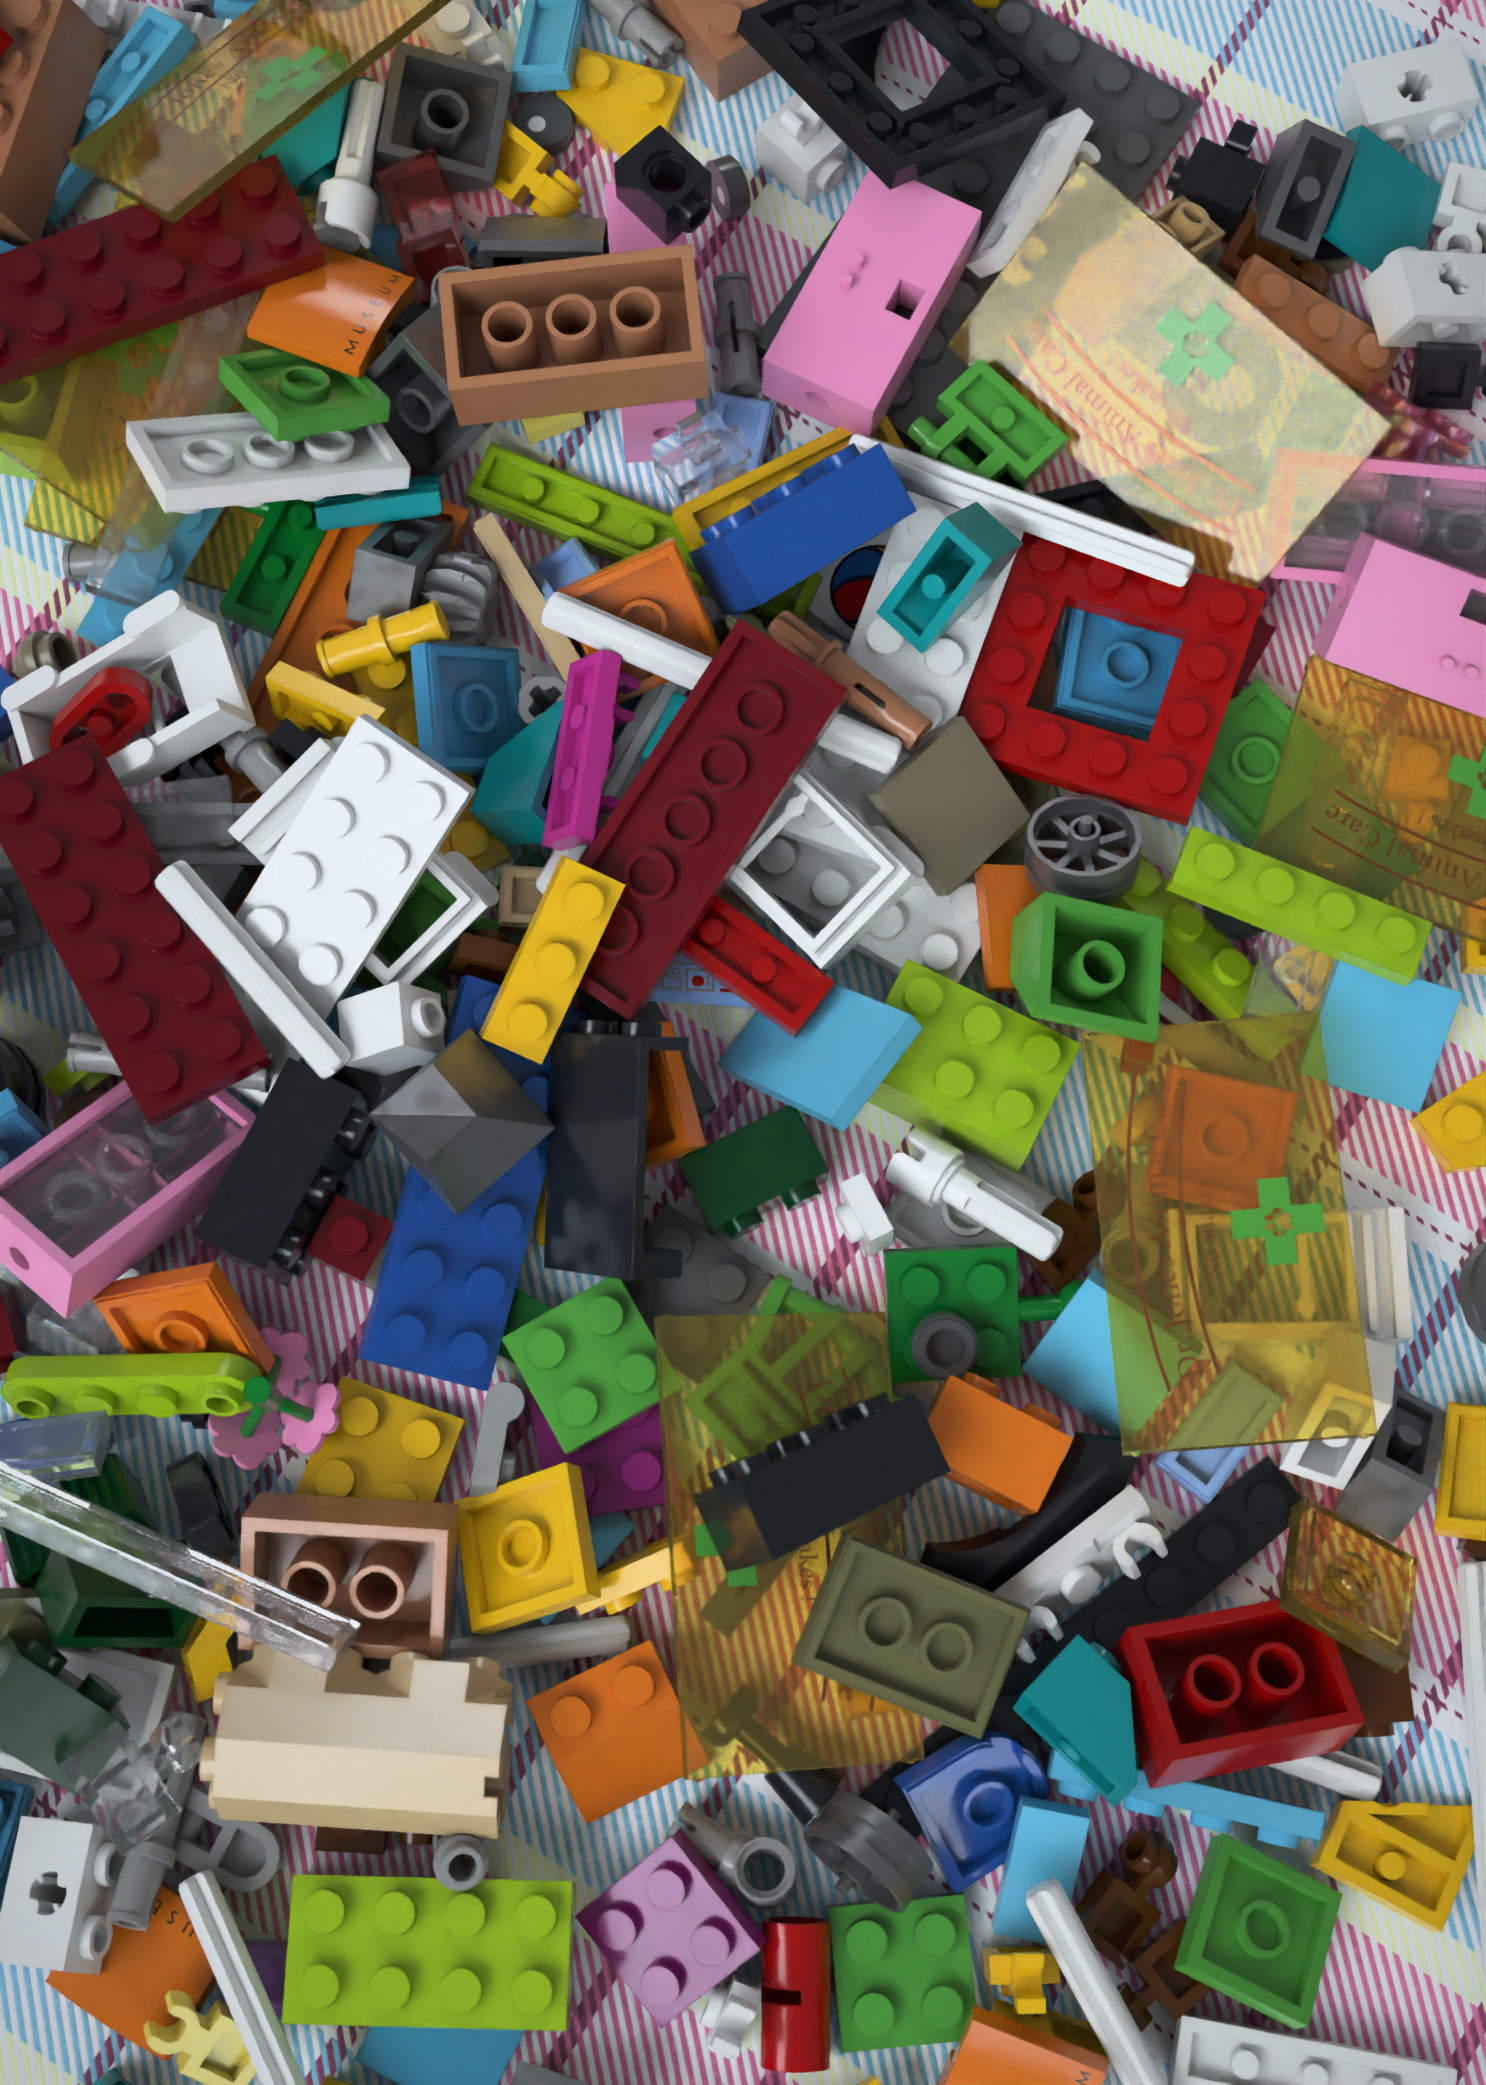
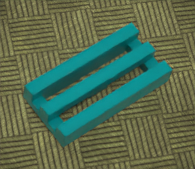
M438 474L409 478V487L405 489L386 490L377 495L356 493L326 496L321 500L315 501L314 510L318 529L325 531L440 515L442 512V496Z

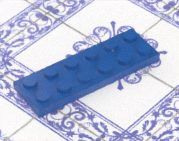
M470 975L461 977L444 1037L445 1047L470 1027L548 1118L551 1045L541 1065L482 1039L479 1036V1032L501 985ZM568 1007L557 1032L578 1033V1020H586L588 1013ZM548 1135L456 1216L414 1167L409 1164L356 1358L482 1391L489 1390L502 1341L501 1338L505 1330L547 1171Z

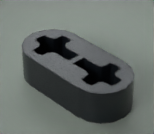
M195 1451L167 1465L168 1479L184 1530L202 1565L209 1569L239 1554V1545L221 1490L204 1456L199 1451Z

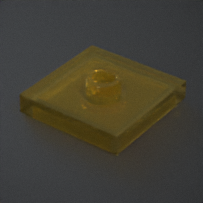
M1304 1496L1291 1509L1279 1608L1392 1672L1397 1673L1410 1662L1418 1559L1311 1498Z

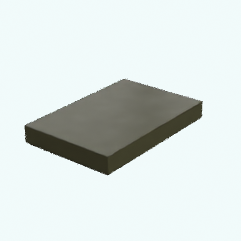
M843 1531L791 1661L799 1667L981 1739L1032 1609Z

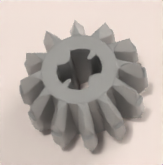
M448 550L444 554H439L433 560L432 568L426 573L424 588L420 592V606L436 599L444 612L450 632L449 639L433 643L485 646L486 640L492 635L493 622L497 618V605L501 598L499 594L501 578L495 562L481 559V555L465 551L457 553Z

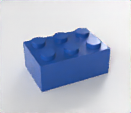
M852 443L803 470L800 475L754 499L746 507L724 517L699 532L705 543L689 552L688 555L721 614L726 619L725 615L739 614L766 603L917 510L881 443L861 453L858 451L855 443Z

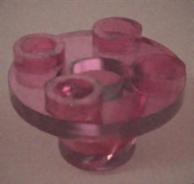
M1378 381L1373 383L1369 392L1364 390L1357 404L1372 415L1383 420V423L1374 439L1364 442L1358 449L1359 454L1428 461L1433 450L1436 448L1461 460L1467 458L1472 449L1470 443L1475 435L1458 426V423L1453 419L1427 406L1422 415L1419 416L1423 410L1422 408L1406 400L1407 397ZM1388 474L1385 490L1406 493L1413 486L1414 476Z

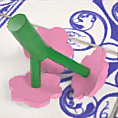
M274 1325L262 1326L259 1329V1333L273 1354L275 1361L269 1375L252 1377L244 1385V1396L253 1404V1407L230 1417L210 1414L208 1418V1428L216 1436L213 1442V1449L216 1454L221 1457L232 1456L234 1462L243 1469L254 1470L260 1467L266 1455L272 1456L278 1453L282 1446V1441L289 1447H297L301 1453L313 1455L321 1449L325 1438L332 1434L339 1425L340 1418L336 1409L341 1401V1392L337 1386L331 1383L320 1385L310 1380L303 1384L299 1395H294L290 1398L284 1397L293 1391L296 1379L306 1378L311 1371V1363L305 1357L308 1351V1340L300 1331L287 1330L281 1333ZM277 1410L281 1411L280 1417L276 1412ZM280 1418L286 1426L282 1434V1441L279 1435L276 1434L280 1427Z

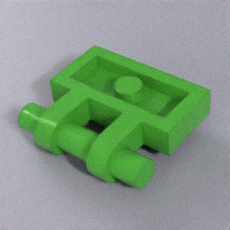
M981 357L938 396L936 409L948 421L937 429L924 416H921L913 422L907 431V435L922 448L920 455L993 481H997L1004 473H1007L1023 488L1066 448L1069 438ZM966 436L988 455L978 466L957 447Z

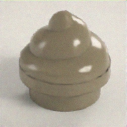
M38 630L30 633L18 645V652L13 658L11 673L15 678L22 679L44 665L51 666L60 673L78 662L73 645L64 634L57 631L49 633L45 630Z

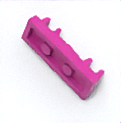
M604 649L570 663L542 839L543 846L559 851L582 844L591 846L601 831L597 823L598 812L606 815L611 814L620 802L613 796L601 795L603 780H606L607 773L615 757V744L612 741L614 726L633 721L635 717L634 712L625 710L618 705L616 692L627 694L639 689L640 682L630 674L620 673L622 656Z

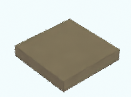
M963 716L951 718L867 795L891 831L922 860L925 866L923 876L937 896L950 895L1031 818Z

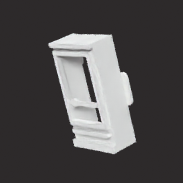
M167 590L130 612L123 621L125 633L62 672L58 673L55 668L44 665L7 687L1 695V705L7 710L23 765L51 752L49 738L55 715L95 674L110 667H125L137 671L149 681L154 693L150 716L156 733L147 739H138L106 758L126 795L238 730L245 732L256 726L257 724L220 616L182 598L181 594L174 590ZM172 661L189 714L166 727L155 694L157 684L154 680L150 679L149 675Z
M339 736L332 740L319 737L227 830L264 866L267 865L345 737ZM438 849L427 866V869L457 900L393 964L375 948L364 965L384 986L396 981L414 986L452 948L462 932L467 933L497 904L499 900L497 888L462 853L451 851L444 854Z
M810 755L793 781L803 792L798 797H792L787 801L786 810L748 849L726 884L758 916L764 919H772L814 960V963L820 969L832 970L895 903L922 878L925 866L922 860L889 828L883 825H876L870 829L808 769L812 761ZM810 799L881 867L817 936L807 929L746 868L794 816L799 817L804 814L806 804Z
M1404 1206L1369 1209H1323L1325 1230H1340L1346 1322H1312V1315L1316 1311V1303L1311 1299L1307 1233L1295 1234L1300 1298L1296 1302L1295 1310L1301 1316V1323L1206 1324L1216 1360L1225 1361L1231 1358L1235 1352V1347L1322 1346L1332 1326L1393 1347L1414 1338ZM1277 1208L1276 1215H1280L1282 1213L1281 1208ZM1168 1210L1167 1215L1164 1213L1161 1217V1220L1168 1218V1224L1167 1222L1160 1223L1159 1229L1163 1231L1167 1229V1226L1169 1227V1234L1168 1232L1164 1233L1162 1242L1169 1243L1170 1240L1171 1248L1169 1245L1161 1243L1159 1259L1162 1260L1159 1264L1163 1265L1167 1257L1172 1258L1173 1261L1168 1260L1164 1268L1160 1267V1274L1166 1270L1168 1279H1171L1174 1271L1176 1278L1172 1282H1165L1160 1276L1162 1317L1171 1323L1184 1320L1190 1321L1192 1324L1182 1323L1175 1326L1204 1345L1197 1361H1212L1191 1286L1182 1232L1181 1213L1178 1210ZM1184 1211L1189 1253L1198 1298L1196 1232H1203L1204 1229L1213 1230L1214 1228L1215 1232H1232L1230 1213L1213 1211L1212 1215L1204 1214L1201 1217L1202 1213L1211 1211ZM1283 1213L1276 1219L1277 1225L1285 1230L1293 1228L1290 1222V1213ZM1213 1221H1214V1225H1205V1226H1204V1229H1203V1227H1202L1203 1224H1205V1223H1213ZM1268 1223L1265 1227L1268 1231H1273L1277 1228L1274 1223ZM1278 1229V1230H1275L1274 1232H1284V1231H1283L1282 1229ZM1165 1273L1162 1274L1163 1279H1166ZM1177 1283L1178 1289H1168L1166 1290V1294L1168 1296L1177 1295L1179 1292L1180 1298H1171L1167 1301L1165 1299V1297L1167 1296L1163 1292L1164 1288L1168 1286H1174ZM1177 1302L1183 1306V1314L1181 1316L1172 1317L1168 1313V1307L1171 1303ZM1180 1305L1172 1306L1169 1309L1171 1314H1178L1182 1311Z

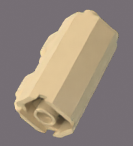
M264 1642L256 1645L252 1659L239 1664L234 1672L220 1671L217 1675L213 1694V1712L220 1715L216 1738L206 1737L200 1756L199 1775L201 1781L210 1782L208 1805L209 1809L217 1810L219 1819L447 1836L459 1833L469 1834L478 1838L499 1839L501 1832L500 1823H503L505 1817L512 1761V1745H509V1732H505V1726H514L515 1705L513 1684L500 1678L501 1667L497 1662L485 1657H468L460 1662L436 1661L420 1653L401 1652L391 1657L388 1670L374 1674L362 1668L363 1655L350 1648L331 1647L323 1652L295 1651L281 1643Z

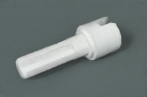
M358 79L352 84L334 177L322 182L320 185L312 224L319 243L354 254L359 249L360 242L364 248L370 249L379 205V198L370 187L385 102V90L380 83L376 81L369 82L365 79Z
M920 1125L914 1127L908 1133L907 1138L911 1146L914 1147L911 1152L914 1159L904 1152L895 1153L886 1171L885 1179L929 1207H933L936 1204L940 1206L947 1202L1040 1261H1046L1054 1254L1064 1233L1060 1226L967 1170V1162L964 1160L965 1153Z

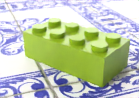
M293 1874L282 2024L567 2031L571 2027L577 1882L482 1879L476 1886L470 1889L454 1891L444 1887L437 1878Z

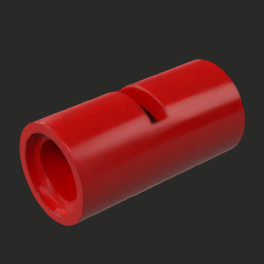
M780 1916L762 1919V1932L768 1938L761 1949L760 2066L763 2069L777 2072L808 2073L824 2071L830 2068L831 1921L829 1919L805 1916Z

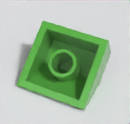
M1044 891L1013 918L1009 979L1031 1017L1153 1043L1158 1040L1163 918Z

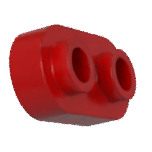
M110 667L99 671L55 715L49 738L51 751L92 732L105 758L118 752L150 718L154 693L149 681L137 671L125 667ZM77 727H85L88 728L89 731H84Z

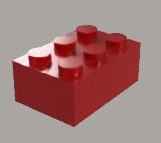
M1316 1592L1128 1627L1111 1651V1654L1117 1659L1122 1668L1121 1675L1130 1683L1134 1743L1150 1789L1339 1751L1366 1722Z

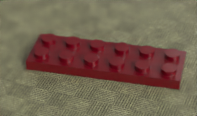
M277 155L263 158L0 254V386L325 266L324 251Z
M740 618L580 861L581 864L625 884V887L579 983V987L632 1022L637 1020L851 694L847 687Z
M92 732L0 776V844L150 1127L272 1065L269 1056L212 952L155 887V880L165 869V866Z

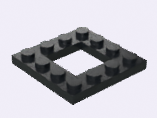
M769 0L743 10L736 30L890 190L1059 116L1068 98L972 0ZM905 18L964 77L968 84L901 111L837 44Z

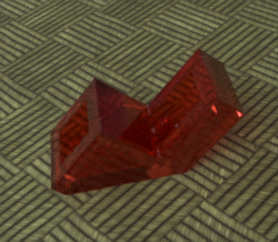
M434 148L378 167L376 177L399 231L395 249L406 275L415 278L414 295L417 303L431 299L432 282L439 271L458 265L471 269L457 207Z

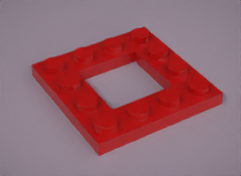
M1024 532L1021 540L1023 544L1016 553L956 717L963 716L1000 770L1079 794H1093L1111 799L1125 808L1188 826L1267 592L1192 571L1184 587H1177ZM1066 606L1183 640L1148 742L1030 707Z

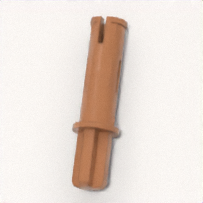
M784 610L772 620L766 631L768 636L847 687L851 694L846 703L855 709L857 713L868 719L884 733L898 738L902 742V746L910 752L920 744L931 729L933 721L909 704L883 681L876 678L841 651L843 643L838 639L832 642L828 641L791 611ZM861 688V689L865 690L868 694H870L872 697H874L877 701H879V702H880L881 704H883L885 707H884V708L879 707L876 703H874L872 700H870L867 696H865L863 693H861L858 689Z

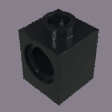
M660 124L614 162L616 197L666 245L670 244L682 232L691 233L695 231L708 217L712 208V173ZM669 186L675 187L678 190L670 193H664L658 191L657 189Z

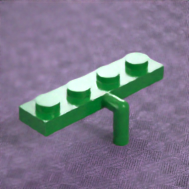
M297 499L267 502L252 508L237 505L241 509L265 519L219 606L223 618L272 639L274 638L327 531L318 529L314 510L315 501Z

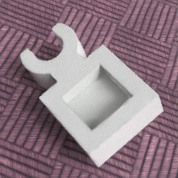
M1453 161L1449 162L1443 173L1441 189L1432 225L1445 229L1440 233L1432 251H1447L1448 247L1464 249L1466 253L1482 252L1481 238L1486 239V170Z
M864 1172L841 1182L840 1201L842 1205L834 1208V1212L849 1242L852 1244L859 1241L860 1250L864 1257L871 1256L893 1245L894 1228Z
M733 1971L727 1988L719 1984L712 1988L699 2024L709 2028L706 2036V2049L729 2060L738 2058L746 2030L757 2012L758 2006L755 2004L760 1994L759 1982Z

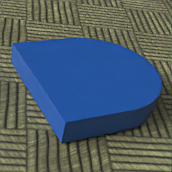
M984 1731L981 1739L968 1734L961 1736L893 1778L947 1884L955 1894H958L1005 1863L1020 1795L1048 1800L1050 1792L1046 1772L1036 1756L1020 1740L998 1731Z

